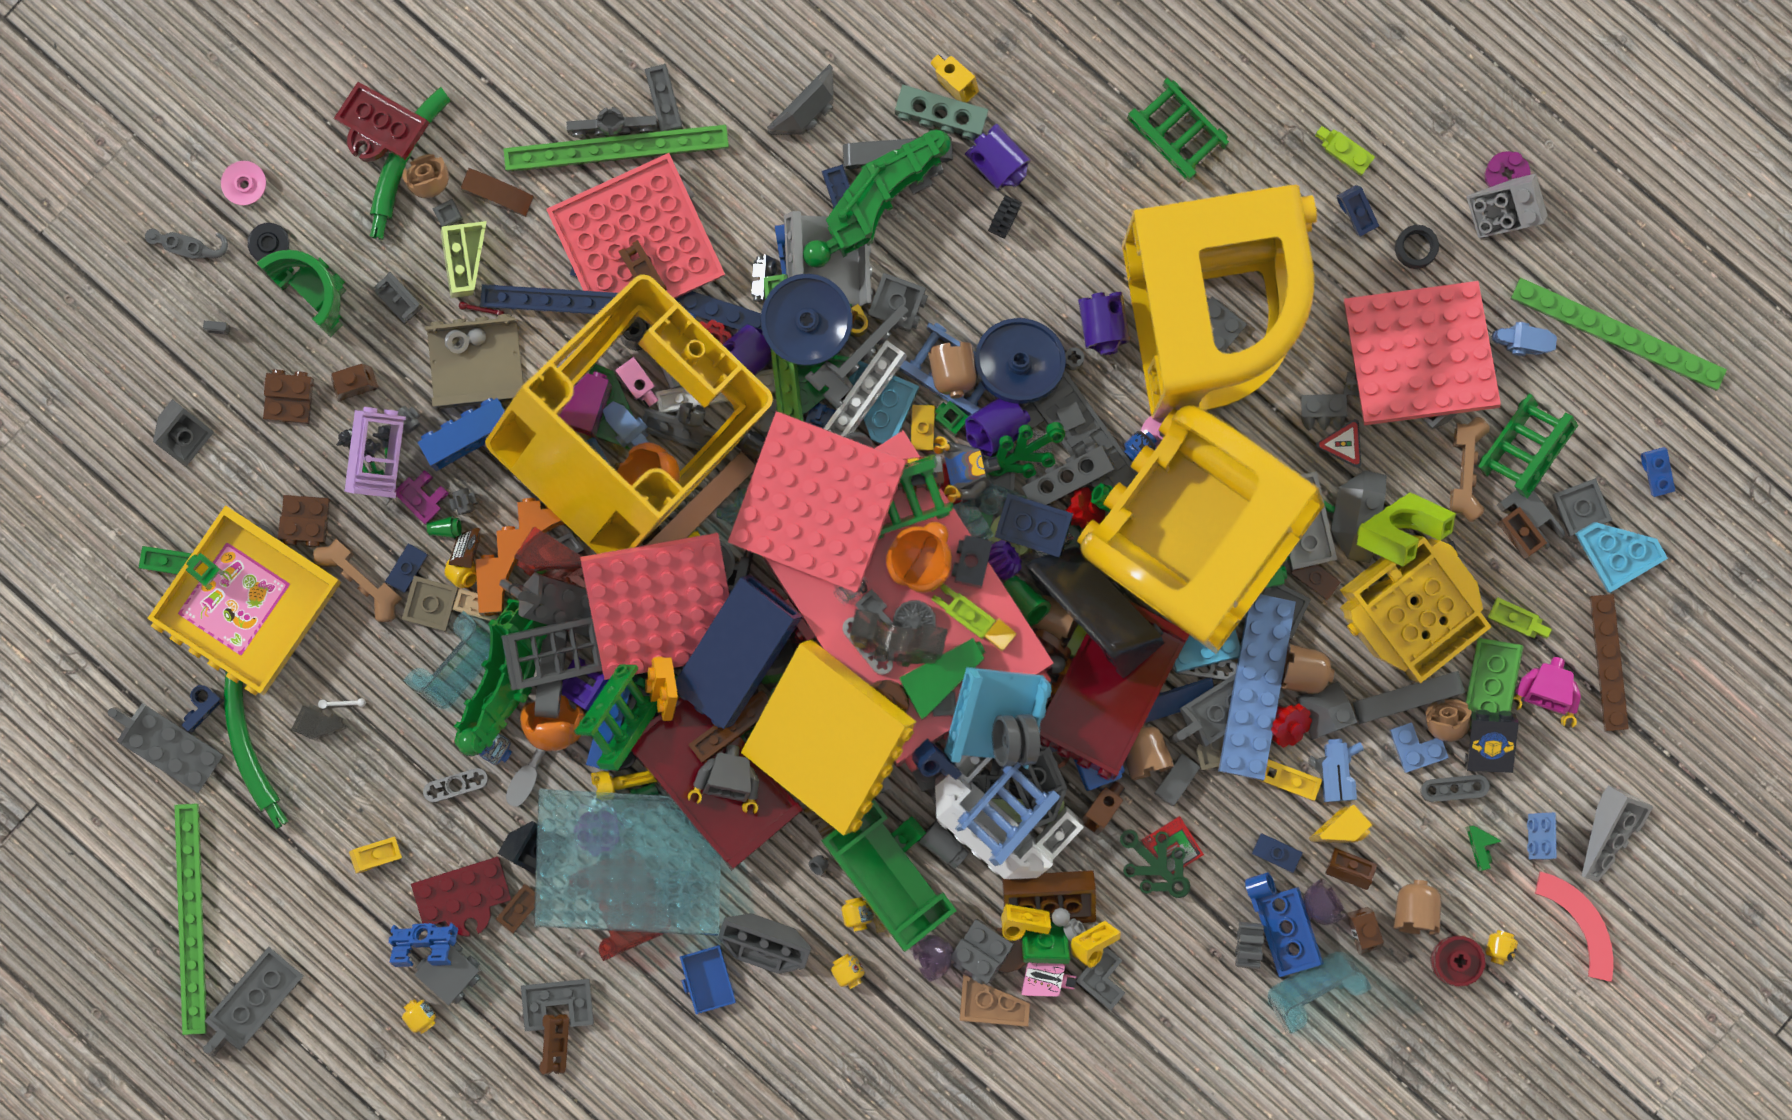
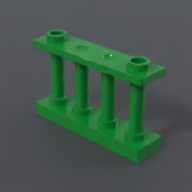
M1166 78L1162 85L1166 90L1145 110L1138 112L1134 108L1128 113L1127 120L1189 183L1197 173L1195 166L1218 144L1223 149L1228 146V136L1222 129L1219 128L1217 130L1182 94V89L1177 82ZM1173 97L1181 106L1159 127L1156 126L1154 128L1148 122L1149 117L1168 99ZM1188 112L1197 122L1177 141L1169 144L1164 139V134ZM1204 129L1212 138L1190 159L1187 158L1185 160L1179 154L1180 149L1200 130Z
M1530 393L1519 403L1518 410L1487 454L1482 456L1478 465L1486 477L1494 470L1516 482L1515 488L1521 496L1527 499L1579 426L1574 417L1566 412L1562 418L1557 419L1536 408L1538 403ZM1532 415L1553 426L1554 430L1549 436L1544 437L1525 427L1524 424ZM1518 433L1541 445L1536 455L1532 456L1511 444ZM1507 452L1529 465L1523 473L1519 474L1500 464L1499 460Z
M935 454L905 465L899 483L903 485L913 515L900 519L894 500H892L888 511L891 522L883 525L878 539L883 538L885 533L935 516L937 519H941L950 515V511H952L954 506L953 502L943 503L932 473L934 472L933 468H936L938 464ZM919 473L921 476H924L935 505L934 508L925 511L921 510L911 483L912 476Z
M619 664L574 731L576 735L592 736L603 752L597 761L600 769L618 771L658 710L657 701L651 702L650 696H644L632 679L639 669L637 665ZM626 687L637 701L632 710H630L621 697ZM614 704H616L625 717L621 727H619L609 713ZM603 721L614 734L609 744L598 730Z

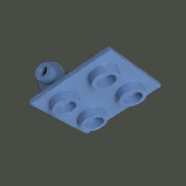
M1556 812L1528 814L1529 843L1527 850L1529 859H1557Z

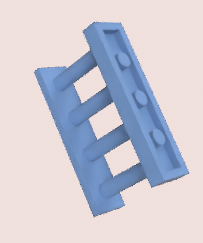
M928 323L927 330L931 332L930 336L913 361L907 362L905 360L902 363L900 371L947 402L951 401L961 411L970 416L980 410L977 407L979 405L977 402L986 390L981 382L970 397L966 399L963 397L953 399L950 395L941 394L935 389L931 372L927 375L921 371V364L939 338L946 343H950L951 347L960 346L959 341L945 333L947 330L938 323L934 325Z
M1018 762L1015 766L1002 768L1004 773L970 812L965 811L958 818L959 824L955 828L957 831L969 828L992 850L991 853L993 855L989 858V861L994 866L1002 865L1060 798L1054 790L1042 793L1018 770L1021 766ZM1011 776L1036 799L1035 802L1037 804L1032 810L1025 808L1003 787ZM996 793L1021 816L1022 822L1017 827L1015 825L1012 826L988 803ZM981 810L1006 832L1005 836L1008 838L1003 844L997 843L974 821V818Z

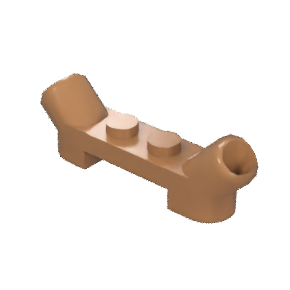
M1475 417L1468 424L1456 423L1454 430L1453 447L1462 448L1460 489L1450 491V511L1462 513L1469 522H1474L1485 510L1472 495V487L1476 486L1477 475L1473 474V467L1477 465L1478 452L1475 451V444L1488 434L1490 430L1488 423L1482 417Z
M335 539L329 547H317L314 550V563L317 566H340L343 569L341 574L350 582L354 579L359 584L357 589L366 597L369 595L374 597L375 620L377 622H391L395 619V606L402 598L386 583H383L378 589L348 562L354 554L338 539Z

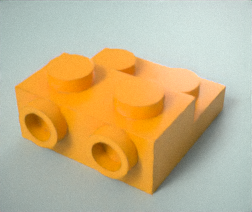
M658 656L651 660L652 667L648 668L645 690L646 693H650L651 702L657 701L658 712H662L663 721H672L678 698L672 657L664 658Z

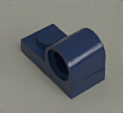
M1355 185L1336 196L1339 206L1349 216L1359 237L1379 227L1362 187Z
M204 685L194 687L190 693L191 701L198 709L196 711L191 710L184 717L185 722L182 726L191 733L224 701L213 689ZM205 690L208 693V699L201 703L198 700V695L201 691Z
M928 738L912 754L913 762L922 775L926 777L934 776L939 771L944 776L949 774L955 780L962 775L956 764L951 762L948 756Z

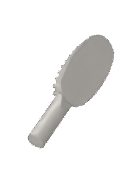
M537 748L529 764L521 767L515 774L506 793L508 804L514 807L519 806L527 799L536 782V768L546 751Z

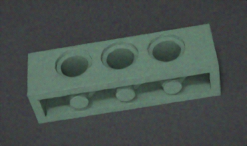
M902 84L895 107V115L902 121H918L923 127L932 128V126L941 128V131L947 134H954L956 132L963 134L962 137L975 141L983 132L988 109ZM920 103L926 109L923 112H916L913 109L914 105ZM937 110H944L947 116L939 119L935 116V112ZM959 116H965L968 119V123L960 125L956 119Z

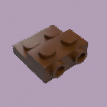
M273 369L272 373H266L263 419L309 424L314 379L308 377L307 372L295 371L294 375H285L286 371Z
M283 495L278 539L283 541L285 545L296 546L297 542H306V546L319 547L320 543L326 544L330 499Z

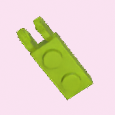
M942 584L940 589L945 594L954 598L950 605L935 595L931 600L943 608L948 615L980 639H983L996 620L960 593L957 594L948 586Z

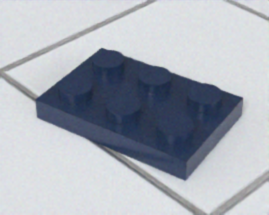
M1008 493L994 537L1061 557L1074 514Z

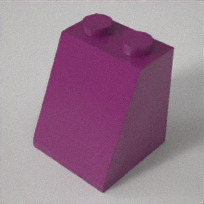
M594 372L593 375L587 373L573 388L571 399L558 415L573 431L596 438L604 414L603 409L606 408L612 390V385L609 379L606 378V375Z

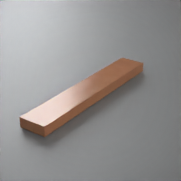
M740 452L647 545L688 538L754 472L756 465L743 452Z

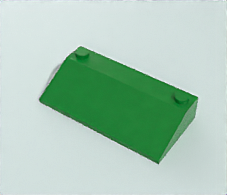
M873 800L871 802L873 803L871 809L862 817L861 821L863 823L856 832L852 831L842 835L835 829L821 841L901 949L906 952L957 910L944 892L938 895L934 893L883 824L888 817L876 801Z

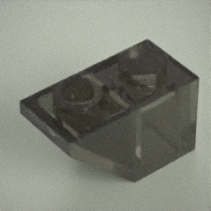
M310 704L309 707L302 705L291 730L316 741L345 730L347 725L342 723L343 718L333 713L328 717L322 714V708Z

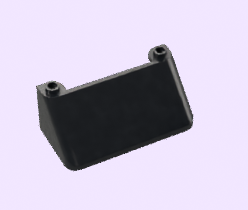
M1074 546L1064 549L1061 557L1048 554L1032 559L1026 564V568L1041 592L1053 596L1097 643L1106 659L1117 668L1116 672L1123 679L1165 644L1161 637L1164 634L1155 623L1151 625L1102 572L1083 556L1081 547Z

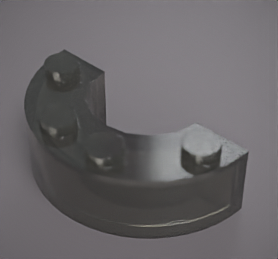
M856 609L850 638L855 647L873 655L875 660L881 662L889 660L896 662L900 666L908 667L910 664H933L936 660L940 659L943 655L948 629L927 624L915 629L900 628L884 622L877 613Z

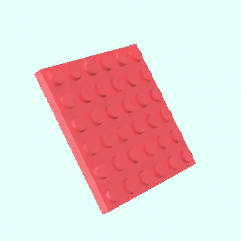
M669 153L546 209L583 291L620 293L634 277L618 251L623 248H629L636 240L639 241L666 286V291L674 299L726 276ZM638 253L630 257L632 262L640 258Z
M1479 281L1344 299L1364 426L1500 408L1501 403Z
M776 411L728 543L843 588L858 592L907 461Z
M718 533L581 557L604 680L610 679L619 664L637 665L639 669L635 674L646 673L648 668L652 667L651 660L658 656L664 658L672 657L673 668L685 666L729 596Z

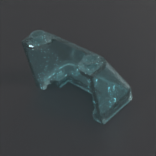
M465 611L458 616L453 625L455 634L462 641L433 674H430L423 668H416L403 680L417 693L440 709H446L453 705L484 669L481 664L484 660H488L490 632Z
M1334 952L1322 959L1324 964L1302 970L1276 984L1269 990L1268 1001L1286 1033L1292 1034L1303 1028L1308 1019L1303 1006L1336 987L1340 989L1345 988L1352 995H1361L1372 989L1368 979L1347 954Z

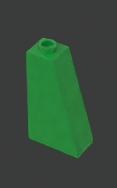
M974 638L899 678L921 720L925 719L963 681L966 667L976 668L984 660L983 654L986 652L980 641L975 642Z

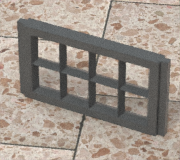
M592 616L502 636L511 690L603 671ZM588 626L591 642L577 645L574 629ZM569 630L572 647L557 649L555 633ZM550 634L552 651L538 654L535 637ZM530 638L533 655L519 658L516 641ZM592 647L594 664L580 666L578 650ZM573 651L575 668L561 671L558 654ZM553 655L556 672L542 675L539 658ZM534 660L537 676L523 679L520 662Z

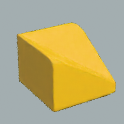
M998 619L984 638L1003 652L1017 633L1001 619Z

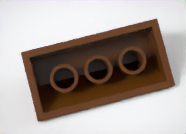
M1094 870L1043 873L1038 878L1004 879L1002 877L1003 907H1005V904L1048 911L1050 912L1051 922H1053V912L1058 908H1064L1069 912L1070 920L1076 919L1081 923L1096 922Z

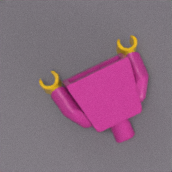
M1553 657L1551 664L1543 663L1540 668H1534L1523 676L1515 691L1514 699L1519 701V706L1516 710L1522 707L1521 699L1525 697V702L1564 714L1561 718L1563 726H1565L1567 718H1571L1570 727L1573 728L1577 724L1574 714L1578 711L1581 693L1577 683L1573 680L1574 674L1563 669L1565 661L1562 658Z

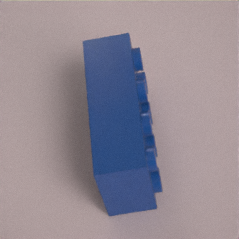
M489 398L480 404L482 407L474 411L469 409L460 415L462 418L455 422L449 420L442 424V429L433 433V431H430L421 436L422 440L417 443L430 466L436 472L485 445V440L506 411L498 398L494 400Z

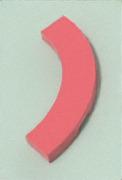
M1539 872L1535 894L1548 898L1567 910L1585 936L1589 955L1588 977L1612 982V944L1599 912L1587 897L1574 886L1556 876Z

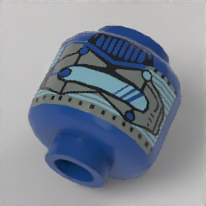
M498 734L490 748L485 747L479 756L493 765H497L501 761L506 762L512 753V750L509 749L511 742L503 735Z

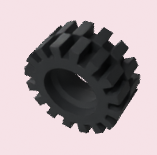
M1005 195L988 231L1005 239L1018 215L1022 202Z

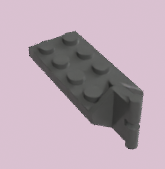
M901 304L839 368L826 361L815 374L810 371L805 378L818 391L826 386L829 390L823 396L838 409L843 404L841 401L842 397L853 387L848 378L860 367L858 362L860 360L864 362L876 351L873 348L876 343L880 346L891 335L889 330L892 327L897 329L907 319L905 314L909 310Z
M537 572L524 585L508 581L507 579L500 581V586L519 599V615L523 618L546 625H553L592 616L585 587ZM588 626L574 629V633L590 638Z
M1236 673L1180 708L1187 726L1169 737L1170 743L1175 744L1193 734L1200 744L1206 747L1225 735ZM1281 690L1279 694V700L1285 697Z
M144 703L140 705L132 717L118 707L108 710L109 717L126 726L116 742L196 793L200 792L223 757L222 753Z
M268 947L205 1020L217 1032L204 1045L203 1051L210 1057H215L227 1041L241 1051L304 978V975Z

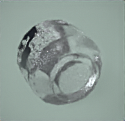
M863 577L858 592L834 584V596L843 605H855L868 593L866 577Z

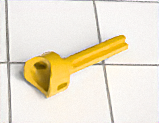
M606 770L591 773L592 784L597 788L595 792L597 803L614 800L613 793H615V790L657 782L648 770L614 778Z

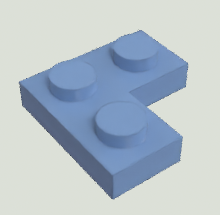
M1412 722L1389 730L1404 773L1449 758L1442 740L1435 738L1420 744Z

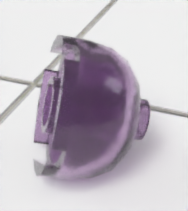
M1321 878L1307 888L1303 900L1309 920L1314 919L1321 925H1332L1345 918L1346 914L1341 913L1344 907L1332 887L1327 889L1324 886L1327 882Z
M926 935L911 947L914 959H919L922 966L919 968L920 972L929 982L941 978L950 969L953 949L949 942H944L939 936Z

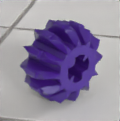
M1000 540L992 544L988 562L998 578L1006 580L1022 569V560L1018 556L1019 553L1015 551V547H1012L1008 541Z

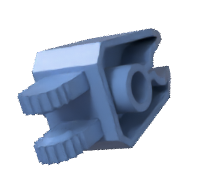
M1516 322V325L1509 329L1501 328L1496 330L1491 336L1494 343L1507 345L1506 350L1517 356H1526V354L1540 355L1556 350V335L1546 329L1530 327L1528 323Z
M614 401L603 409L606 421L617 434L615 439L623 448L628 446L632 449L638 444L649 442L646 439L648 434L645 431L647 425L640 417L635 419L623 405Z

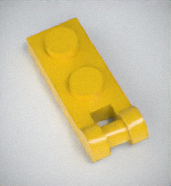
M1268 759L1265 779L1258 781L1315 801L1322 779ZM1270 768L1276 770L1274 778L1267 776Z

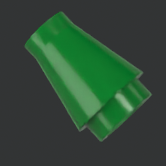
M451 516L438 521L428 522L427 533L429 536L456 538V536H461L462 533L461 520Z

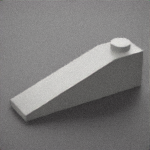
M1607 786L1597 805L1582 872L1584 878L1596 882L1602 878L1615 862V854L1620 848L1625 849L1629 844L1627 839L1634 831L1639 832L1643 827L1653 806L1620 789Z

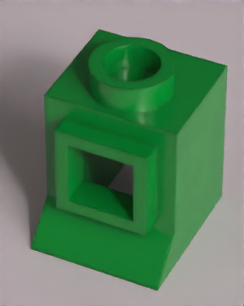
M951 401L947 404L942 402L935 410L937 414L935 421L956 437L959 430L965 425V419L968 415ZM949 410L958 416L952 424L943 417Z
M202 553L198 556L194 554L186 563L188 566L186 571L209 590L213 587L210 585L212 580L218 574L222 576L225 573ZM203 562L209 568L201 576L195 570Z

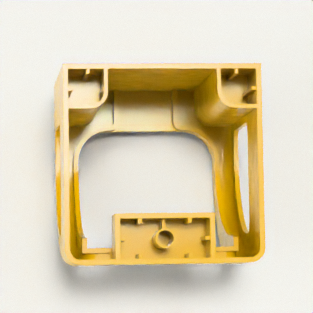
M1286 185L1133 211L1122 244V251L1152 419L1164 418L1172 409L1175 408L1178 411L1186 405H1193L1207 411L1238 402L1259 389L1270 379L1282 363L1287 352L1297 341L1308 320L1313 302L1314 269L1308 232H1312V223L1317 222L1313 195L1301 197L1299 185ZM1256 271L1260 272L1263 275L1268 303V323L1265 337L1248 349L1232 354H1224L1214 344L1203 280Z
M639 275L520 388L485 440V444L488 450L596 554L639 547L749 432L771 406L773 397L770 390L652 277ZM637 317L644 319L652 326L638 344L704 408L720 393L734 407V413L680 471L679 484L665 471L651 469L645 472L631 486L558 416L571 399L573 387L607 353ZM579 345V347L560 365V367L557 368V366Z
M1186 405L1178 411L1175 408L1172 409L1158 429L1159 432L1165 435L1154 451L1146 445L1139 452L1131 464V468L1138 472L1128 488L1119 482L1112 489L1104 501V505L1111 509V511L1100 524L1095 520L1090 521L1080 534L1077 542L1081 544V552L1090 563L1217 654L1325 505L1320 490L1315 485L1220 419L1196 406Z

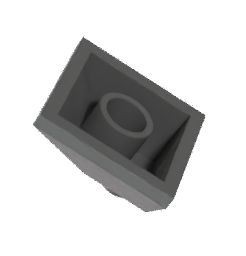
M172 399L158 416L153 442L187 467L214 431Z
M1339 682L1327 685L1318 694L1306 693L1295 698L1297 704H1301L1311 712L1309 717L1312 719V723L1308 731L1311 740L1357 723L1350 702Z

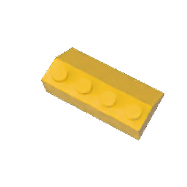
M1352 804L1338 810L1309 839L1311 842L1355 843L1356 841H1362L1369 835V828L1372 824Z

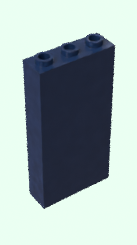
M753 576L740 577L676 679L677 695L683 700H688L692 703L696 711L712 719L711 721L715 726L723 729L733 726L803 616Z

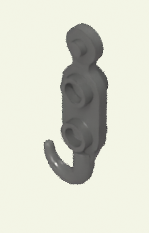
M149 229L145 233V239L149 244L161 243L166 251L191 259L207 257L217 259L222 257L228 249V241L220 233H216V237L222 241V246L218 250L209 249L196 238L175 232L162 235L156 229Z

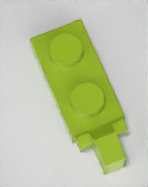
M1321 126L1316 132L1315 136L1324 142L1322 147L1325 148V151L1360 176L1363 175L1375 158L1374 155L1335 129L1330 132Z
M1499 597L1495 599L1487 619L1531 638L1539 635L1547 639L1552 630L1541 624L1543 619L1539 618L1538 615Z

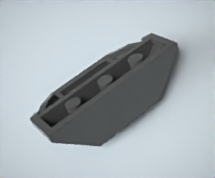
M830 64L767 127L770 135H802L806 131L810 132L818 124L816 120L821 115L826 116L833 109V67Z
M1363 471L1338 489L1331 533L1347 559L1365 563L1371 562L1373 552L1357 545V531L1362 523L1383 511L1387 479L1385 474Z
M1040 745L1037 762L1034 765H1029L1028 769L1021 765L1018 770L1042 793L1054 790L1060 798L1035 825L1034 829L1056 820L1067 791V786L1050 746L1046 748ZM1013 778L1025 808L1032 810L1037 804L1035 802L1036 799Z
M752 913L725 917L718 939L724 943L735 959L777 974L791 972L796 969H805L811 951L809 944L795 928Z

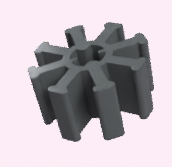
M1239 922L1236 937L1235 966L1260 969V960H1262L1264 926L1261 923Z

